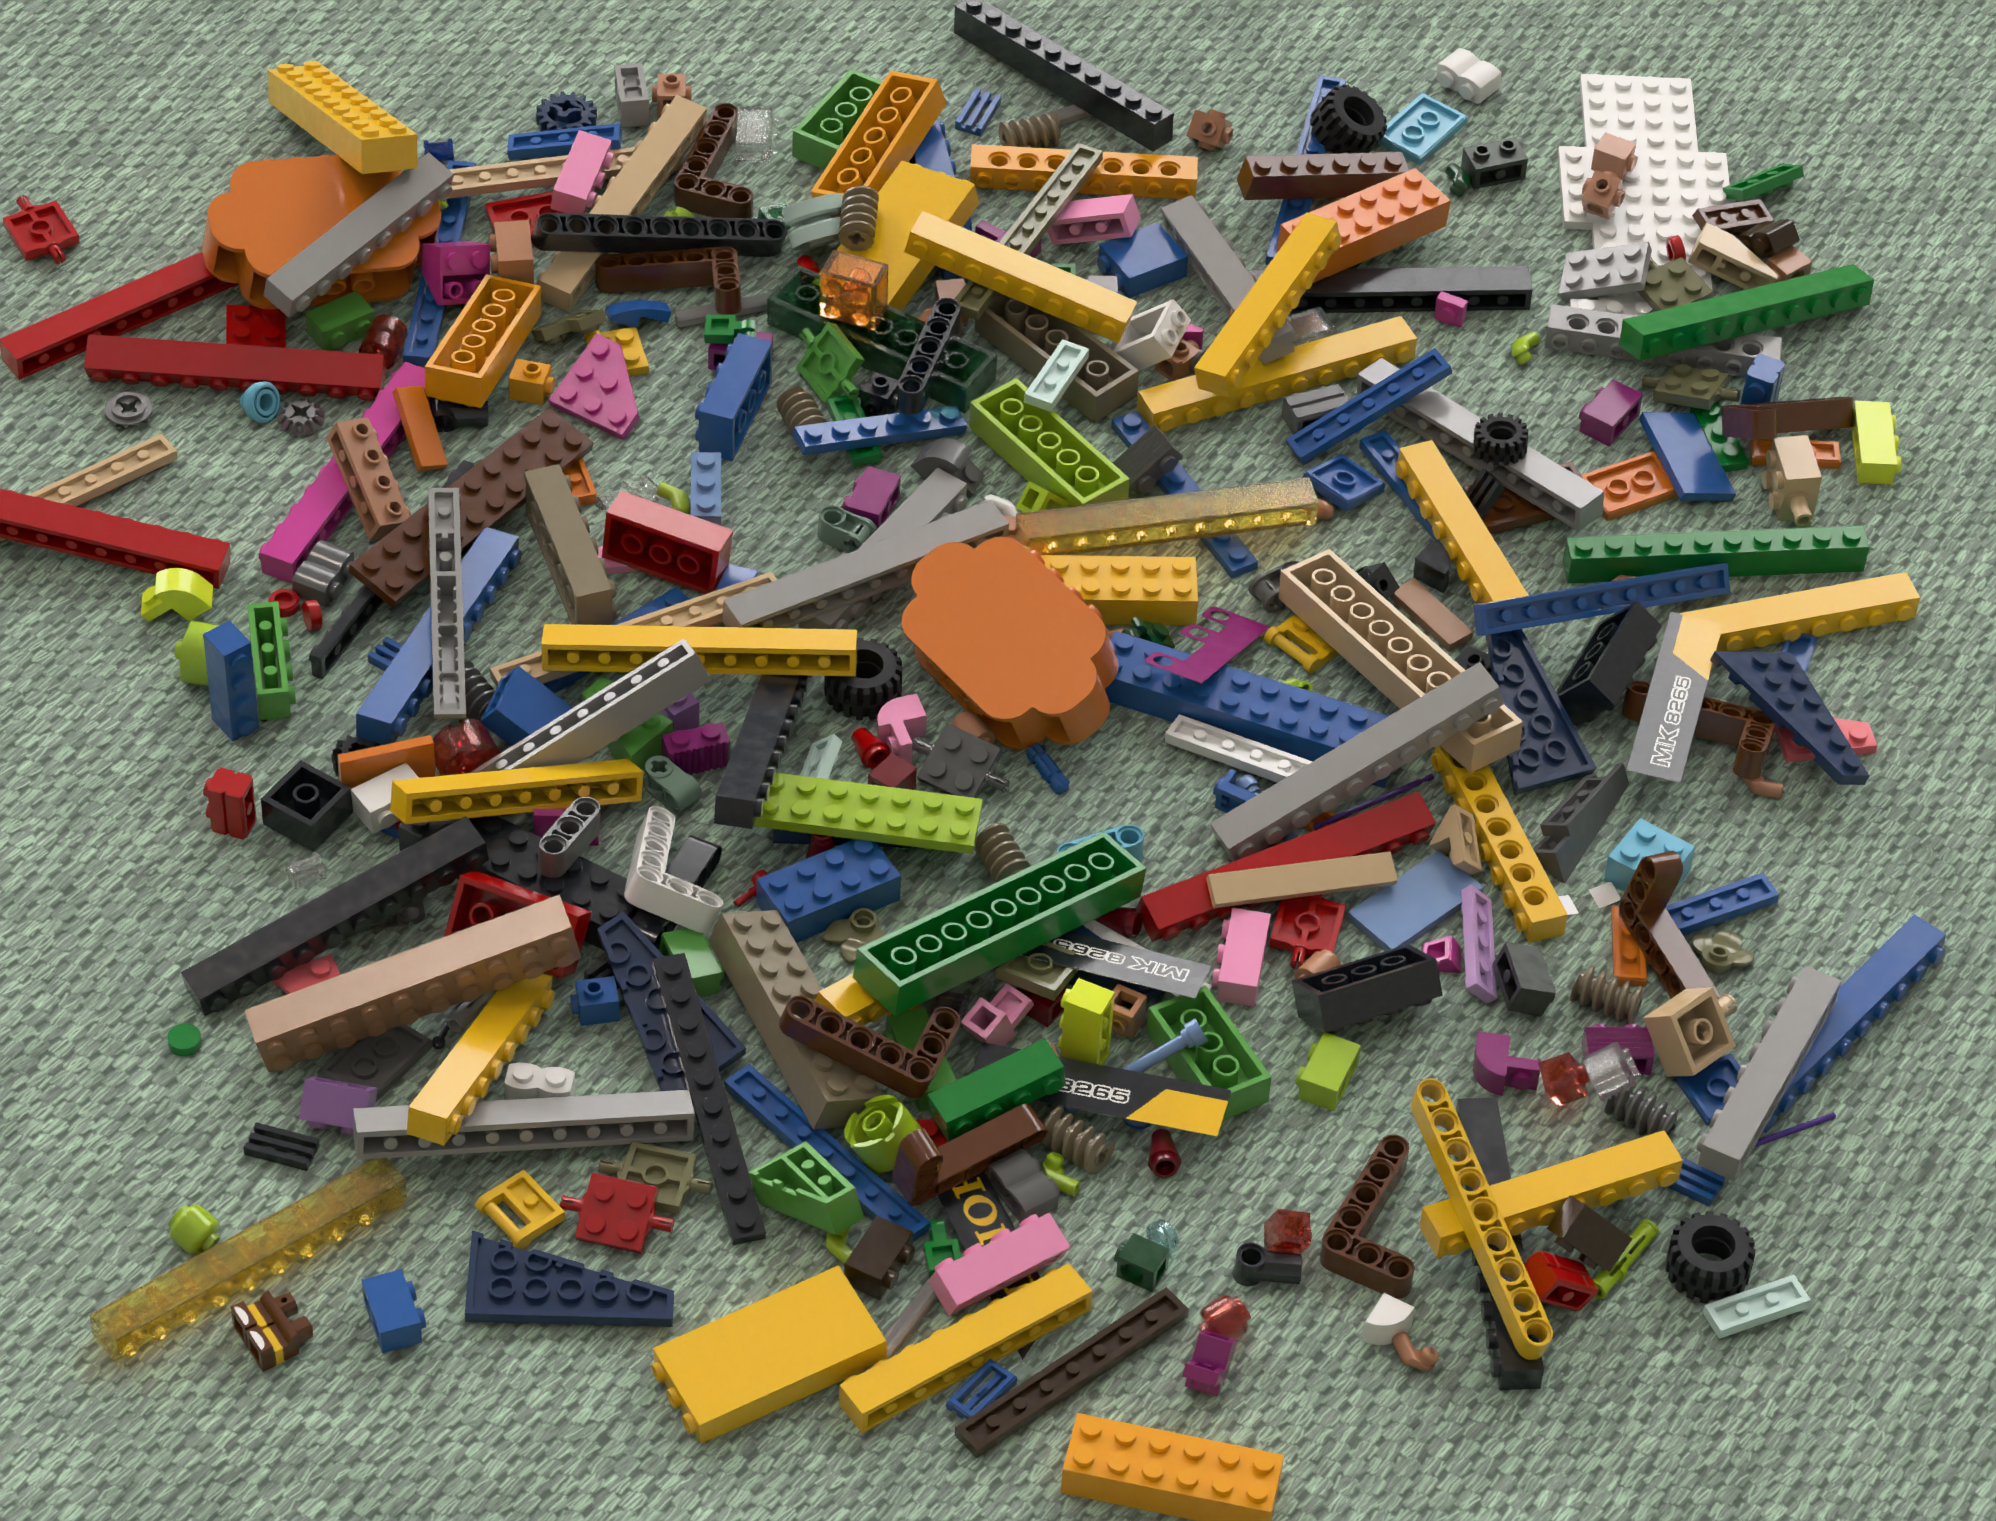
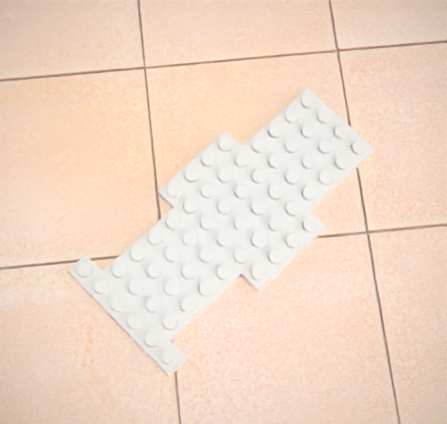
M1581 74L1580 91L1585 147L1559 146L1558 148L1563 229L1592 230L1593 249L1649 242L1652 249L1651 257L1660 266L1670 262L1666 251V239L1679 235L1684 244L1686 262L1688 263L1695 241L1701 233L1700 227L1692 216L1697 208L1732 203L1730 199H1726V194L1723 192V188L1730 185L1726 153L1698 152L1691 79ZM1605 132L1636 143L1634 155L1638 156L1634 170L1632 172L1628 171L1622 180L1625 197L1621 206L1615 207L1610 220L1584 211L1581 201L1583 185L1587 178H1592L1594 173L1591 170L1594 148ZM1688 263L1712 290L1711 273ZM1637 291L1598 296L1597 300L1570 299L1569 307L1630 316L1655 312Z

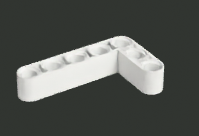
M652 806L649 808L636 835L624 897L630 904L696 932L709 933L724 904L723 900L709 890L665 873L675 825V816L665 808Z

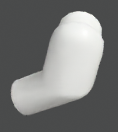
M990 494L984 497L985 500L981 502L992 500L1002 515L1024 519L1023 513L1015 508L1016 506L1009 500Z

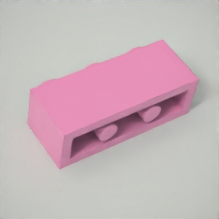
M578 131L553 189L550 209L574 214H586L588 208L593 209V204L597 198L595 190L596 188H602L606 175L604 169H610L613 162L614 153L610 152L612 140L584 131Z
M1133 194L1074 200L1069 202L1048 229L1052 245L1132 237L1141 217Z
M1232 908L1230 920H1224L1221 939H1226L1225 945L1219 944L1216 963L1221 964V969L1214 968L1212 988H1217V1001L1255 1007L1269 933L1270 913Z

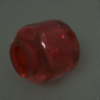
M1223 1294L1201 1308L1200 1318L1202 1322L1198 1324V1328L1201 1332L1208 1330L1222 1336L1237 1339L1248 1331V1320L1251 1319V1316L1237 1296L1232 1298L1229 1295Z

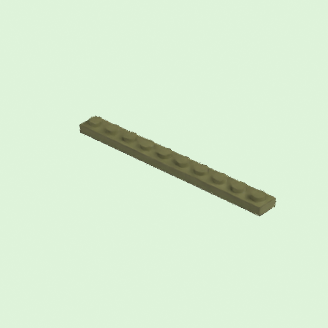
M1077 143L999 243L1029 255L1101 163L1103 151ZM969 280L955 297V300L961 306L960 315L978 320L999 292Z

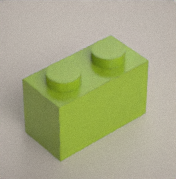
M1324 1032L1319 1043L1313 1042L1307 1056V1061H1309L1307 1066H1301L1297 1073L1295 1084L1299 1085L1298 1099L1335 1111L1358 1066L1361 1045Z

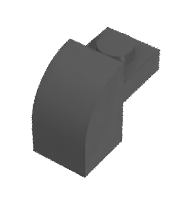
M939 438L927 444L911 464V467L924 480L938 467L967 483V498L974 494L985 477L968 458L972 450L963 443L950 438Z

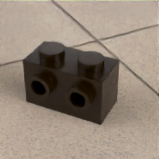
M1569 1195L1547 1227L1549 1231L1558 1236L1554 1241L1556 1244L1569 1253H1572L1574 1249L1579 1251L1581 1254L1578 1259L1593 1270L1599 1265L1610 1272L1633 1239L1571 1195Z
M876 1216L844 1263V1275L851 1286L860 1292L881 1300L887 1289L892 1290L896 1285L899 1271L903 1265L908 1266L914 1257L915 1247L912 1246L913 1231Z

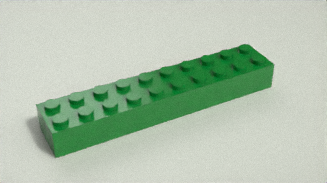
M1102 832L857 948L853 979L889 1012L896 1016L1141 897L1146 867L1108 834Z

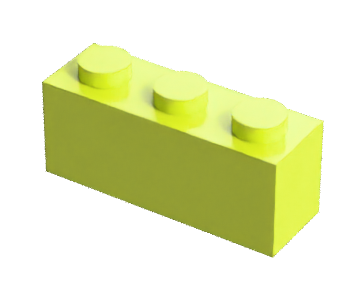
M1855 401L1853 406L1854 427H1851L1857 483L1893 485L1895 473L1899 474L1901 471V456H1896L1899 437L1894 435L1896 415L1891 414L1890 402Z
M1078 978L1072 990L1066 989L1061 1000V1007L1064 1008V1013L1059 1023V1028L1063 1029L1058 1042L1061 1057L1099 1065L1105 1063L1110 1054L1114 991Z

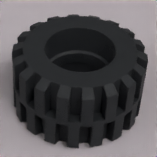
M1344 84L1342 86H1335L1311 113L1310 125L1313 126V134L1317 136V141L1328 152L1330 151L1333 154L1369 153L1387 131V125L1385 124L1387 119L1383 115V109L1378 106L1377 101L1371 98L1367 92L1361 91L1355 86L1352 88Z
M857 638L856 676H824V694L827 703L833 705V710L837 713L843 711V716L847 718L853 715L856 716V720H863V717H869V720L876 719V715L885 703L901 697L903 667L900 657H897L896 650L894 648L889 649V645L884 642L881 644L877 643L876 639L868 641L864 640V638Z
M1706 1211L1705 1215L1697 1212L1692 1214L1691 1219L1685 1217L1680 1221V1225L1675 1226L1669 1243L1665 1269L1666 1272H1669L1668 1279L1670 1283L1676 1282L1675 1289L1679 1293L1686 1291L1687 1298L1693 1300L1694 1297L1701 1298L1700 1303L1707 1304L1708 1300H1714L1715 1302L1744 1291L1745 1285H1748L1756 1249H1754L1755 1242L1753 1237H1749L1750 1231L1746 1227H1740V1221L1737 1219L1730 1220L1727 1218L1728 1215L1720 1213V1216L1714 1215L1713 1211ZM1709 1253L1720 1257L1722 1260L1711 1261L1698 1254Z

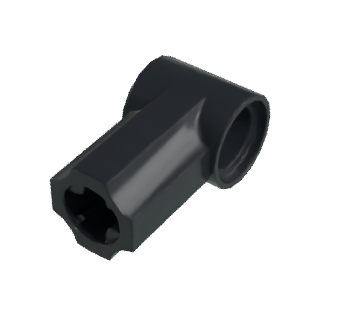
M436 398L431 399L430 410L438 432H443V430L444 432H451L456 426H488V401H485L482 408L468 407L451 401H440Z
M1244 1243L1237 1249L1232 1272L1233 1279L1238 1284L1246 1287L1257 1285L1260 1281L1300 1284L1302 1256L1297 1253L1265 1251L1257 1243Z

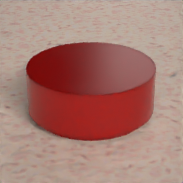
M1679 235L1668 237L1666 239V251L1670 262L1680 257L1686 261L1685 248Z
M279 589L269 596L268 602L278 601L280 617L282 618L293 616L300 608L299 596L293 590Z
M315 599L303 601L302 614L307 630L309 632L320 630L323 619L318 601Z

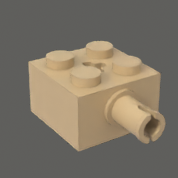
M1808 435L1778 437L1772 440L1771 450H1767V470L1762 473L1763 488L1769 491V507L1771 510H1775L1778 521L1794 520L1797 527H1808L1813 523L1822 475Z
M1713 987L1685 989L1643 1017L1666 1077L1694 1076L1736 1047L1725 1019L1738 1010V1004L1728 1008V1006L1736 1002L1733 996L1724 994L1717 999Z

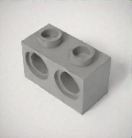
M642 63L614 65L615 95L621 128L649 126V97Z

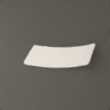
M1612 882L1589 889L1599 908L1613 904L1621 899ZM1569 895L1558 896L1568 915L1578 914Z

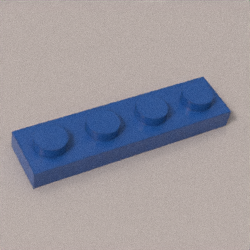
M621 124L511 134L508 137L509 160H528L530 158L556 157L569 154L579 130L612 140L610 150L621 149Z
M1763 872L1667 905L1665 908L1682 935H1686L1776 904L1780 894Z

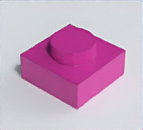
M1441 291L1436 299L1434 319L1461 328L1465 322L1468 301Z

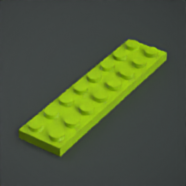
M776 773L774 784L770 785L768 801H764L763 815L761 818L756 817L754 826L973 854L983 799Z

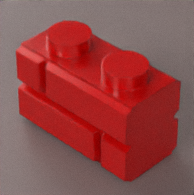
M220 767L215 771L212 778L206 780L203 795L208 797L206 818H210L212 832L223 835L229 833L231 837L244 840L249 836L257 821L252 775L240 772L234 774L233 770Z
M1538 1251L1533 1253L1524 1264L1540 1302L1572 1311H1580L1598 1294L1599 1289L1593 1279L1588 1277L1589 1272L1582 1262Z

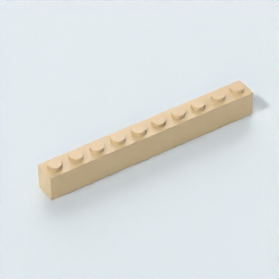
M676 95L670 104L667 103L658 121L651 123L644 140L637 142L630 159L626 158L623 161L619 174L609 180L605 193L597 196L593 209L589 214L641 215L698 138L706 123L707 108L679 95ZM557 251L553 256L551 266L547 271L543 270L537 280V285L541 286V301L570 312L596 277L595 261L602 255L613 253Z

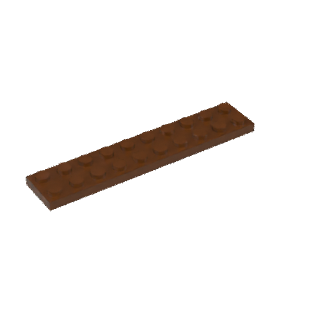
M549 407L447 488H459L461 554L473 545L484 528L494 529L525 504V471L560 464L564 473L592 450L594 442ZM428 503L349 565L348 572L393 609L430 580Z

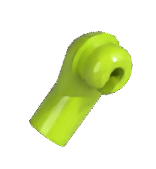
M662 481L657 488L656 495L669 500L672 509L690 514L691 504L688 494Z

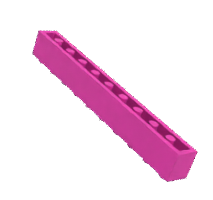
M404 362L401 368L392 374L388 385L384 390L378 392L375 402L369 409L367 408L363 412L361 417L369 418L372 427L377 431L381 449L388 459L406 436L392 392L396 387L423 386L425 391V368L408 362ZM426 396L430 404L432 397ZM334 455L327 465L321 467L318 477L312 485L309 484L306 487L299 502L292 505L289 515L283 523H279L276 526L270 540L261 546L258 557L261 560L262 573L292 583L297 569L307 560L313 547L320 540L327 541L353 507L354 503Z

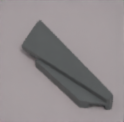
M1623 763L1616 764L1609 774L1602 778H1598L1595 773L1584 776L1540 824L1542 834L1546 837L1533 847V850L1542 867L1559 881L1566 883L1629 786Z

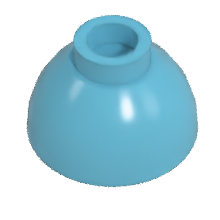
M257 382L249 386L242 394L240 405L246 415L252 420L268 423L278 414V409L280 408L279 392L270 382Z

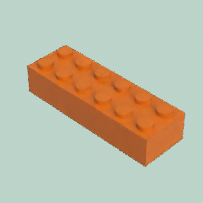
M1414 168L1309 212L1336 220L1338 222L1339 234H1341L1342 238L1340 247L1332 253L1327 260L1325 268L1320 270L1313 283L1446 227L1451 200ZM1304 215L1280 224L1277 252Z

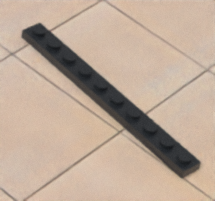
M463 460L456 470L454 469L450 472L448 480L442 488H447L474 467V463ZM365 585L359 588L351 604L344 607L336 623L328 627L322 641L312 648L309 661L311 662L313 676L324 679L384 602Z
M685 953L655 958L652 962L653 970L686 1086L690 1092L696 1121L732 1246L765 1239L766 1231Z

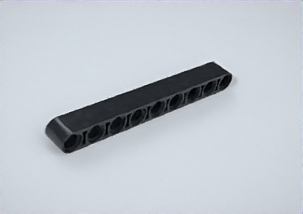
M543 213L537 218L531 241L537 249L542 251L635 253L731 247L736 250L737 256L771 257L781 251L787 236V228L783 222L775 219Z

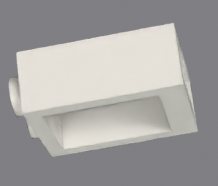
M1172 299L1133 316L1120 343L1112 341L1109 348L1140 371L1172 357L1191 319L1176 301Z

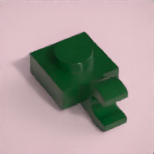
M1133 617L1131 622L1135 628L1132 630H1122V633L1173 649L1175 648L1168 629L1161 623L1143 621L1139 617Z

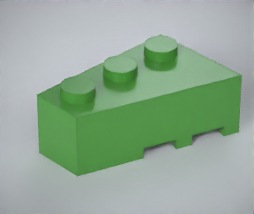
M602 676L582 692V702L613 682ZM659 712L649 718L644 724L638 725L622 735L617 741L609 743L607 747L612 752L615 760L629 759L644 771L645 763L649 758L662 756L661 735L673 733V721Z
M807 1141L748 1172L759 1204L836 1235L864 1219L856 1188Z

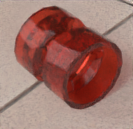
M383 314L373 318L359 348V353L384 355L387 364L386 370L393 367L408 335L405 324L392 315Z

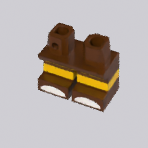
M268 1290L260 1297V1301L246 1306L244 1301L230 1306L233 1327L262 1372L298 1355L299 1344L313 1337L312 1325L306 1316H302L292 1322H289L287 1319L298 1314V1306L290 1292L273 1298Z

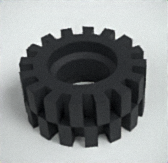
M1498 413V417L1489 414L1488 420L1482 417L1480 423L1477 422L1474 428V453H1477L1479 459L1484 458L1485 463L1489 464L1490 461H1494L1493 465L1499 466V462H1503L1504 466H1508L1509 461H1512L1513 464L1518 463V458L1522 460L1527 453L1528 429L1526 423H1522V419L1519 417L1513 420V415L1508 414L1507 417H1503V413Z

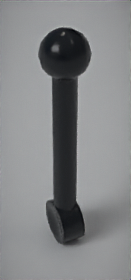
M463 1002L454 1005L450 1014H452ZM446 1022L439 1036H435L432 1039L433 1048L439 1050L445 1046V1037L450 1029Z

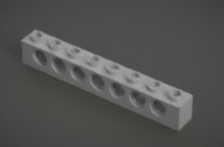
M1551 304L1544 348L1639 361L1619 345L1623 319L1635 316ZM1752 333L1639 362L1666 366L1687 364L1691 368H1711L1722 373H1728L1731 376L1746 377V373L1753 364L1757 354H1764L1780 360L1782 338Z

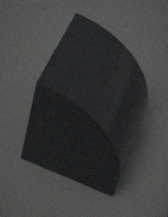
M1431 540L1415 557L1413 578L1444 594L1449 582L1450 557L1443 546Z

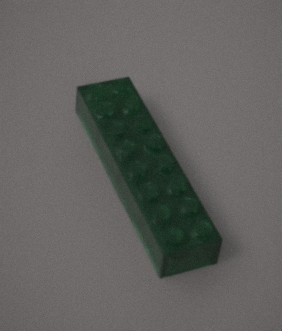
M800 265L767 298L768 325L803 340L799 336L800 333H803V329L809 328L817 336L828 322L834 323L864 358L865 361L861 367L896 380L900 379L926 323ZM957 336L929 398L946 406H957L960 412L966 414L970 409V402L981 397L996 380L997 354Z

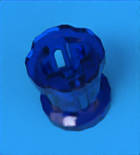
M448 138L447 141L431 143L428 140H423L424 155L429 152L439 162L454 161L452 138Z

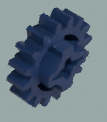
M561 91L560 96L556 97L554 94H550V100L542 99L541 105L536 107V125L539 126L540 131L597 125V108L593 107L592 100L586 101V95L576 97L575 92L566 95L564 91Z

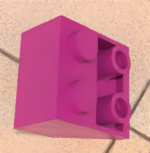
M474 241L422 244V274L437 305L467 304L485 275H490V244Z

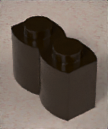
M1781 219L1775 223L1765 221L1736 236L1757 257L1770 258L1800 241L1794 222L1789 219Z

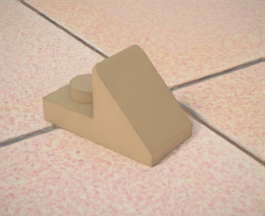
M1453 805L1449 808L1433 836L1430 847L1436 851H1441L1444 855H1450L1454 866L1473 875L1482 871L1474 816L1463 808Z

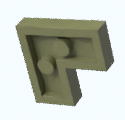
M580 310L531 331L535 341H546V344L549 345L563 340L562 334L570 331L572 334L594 332L600 329L598 324L607 321L604 310Z

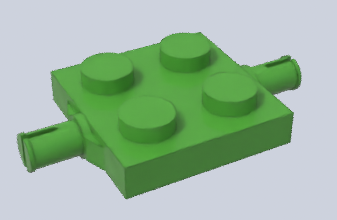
M828 322L817 336L809 328L803 329V333H800L799 336L807 344L804 357L796 366L801 375L824 404H827V399L839 397L842 391L845 392L849 399L856 398L859 390L853 385L851 379L865 361L864 358L834 323Z

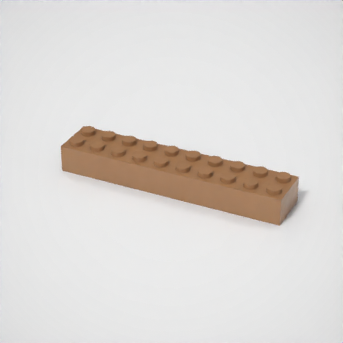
M557 895L244 1011L255 1044L268 1072L284 1071L298 1062L307 1059H317L324 1053L336 1048L349 1047L355 1041L369 1036H379L388 1029L399 1025L412 1024L418 1018L431 1013L444 1012L450 1006L464 1001H474L483 994L494 990L507 989L513 983L527 978H537L543 972L556 967L569 966L575 960L582 957L561 897Z

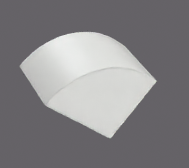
M1384 1293L1365 1321L1363 1341L1374 1345H1387L1392 1343V1338L1395 1334L1400 1332L1408 1333L1412 1327L1415 1307Z

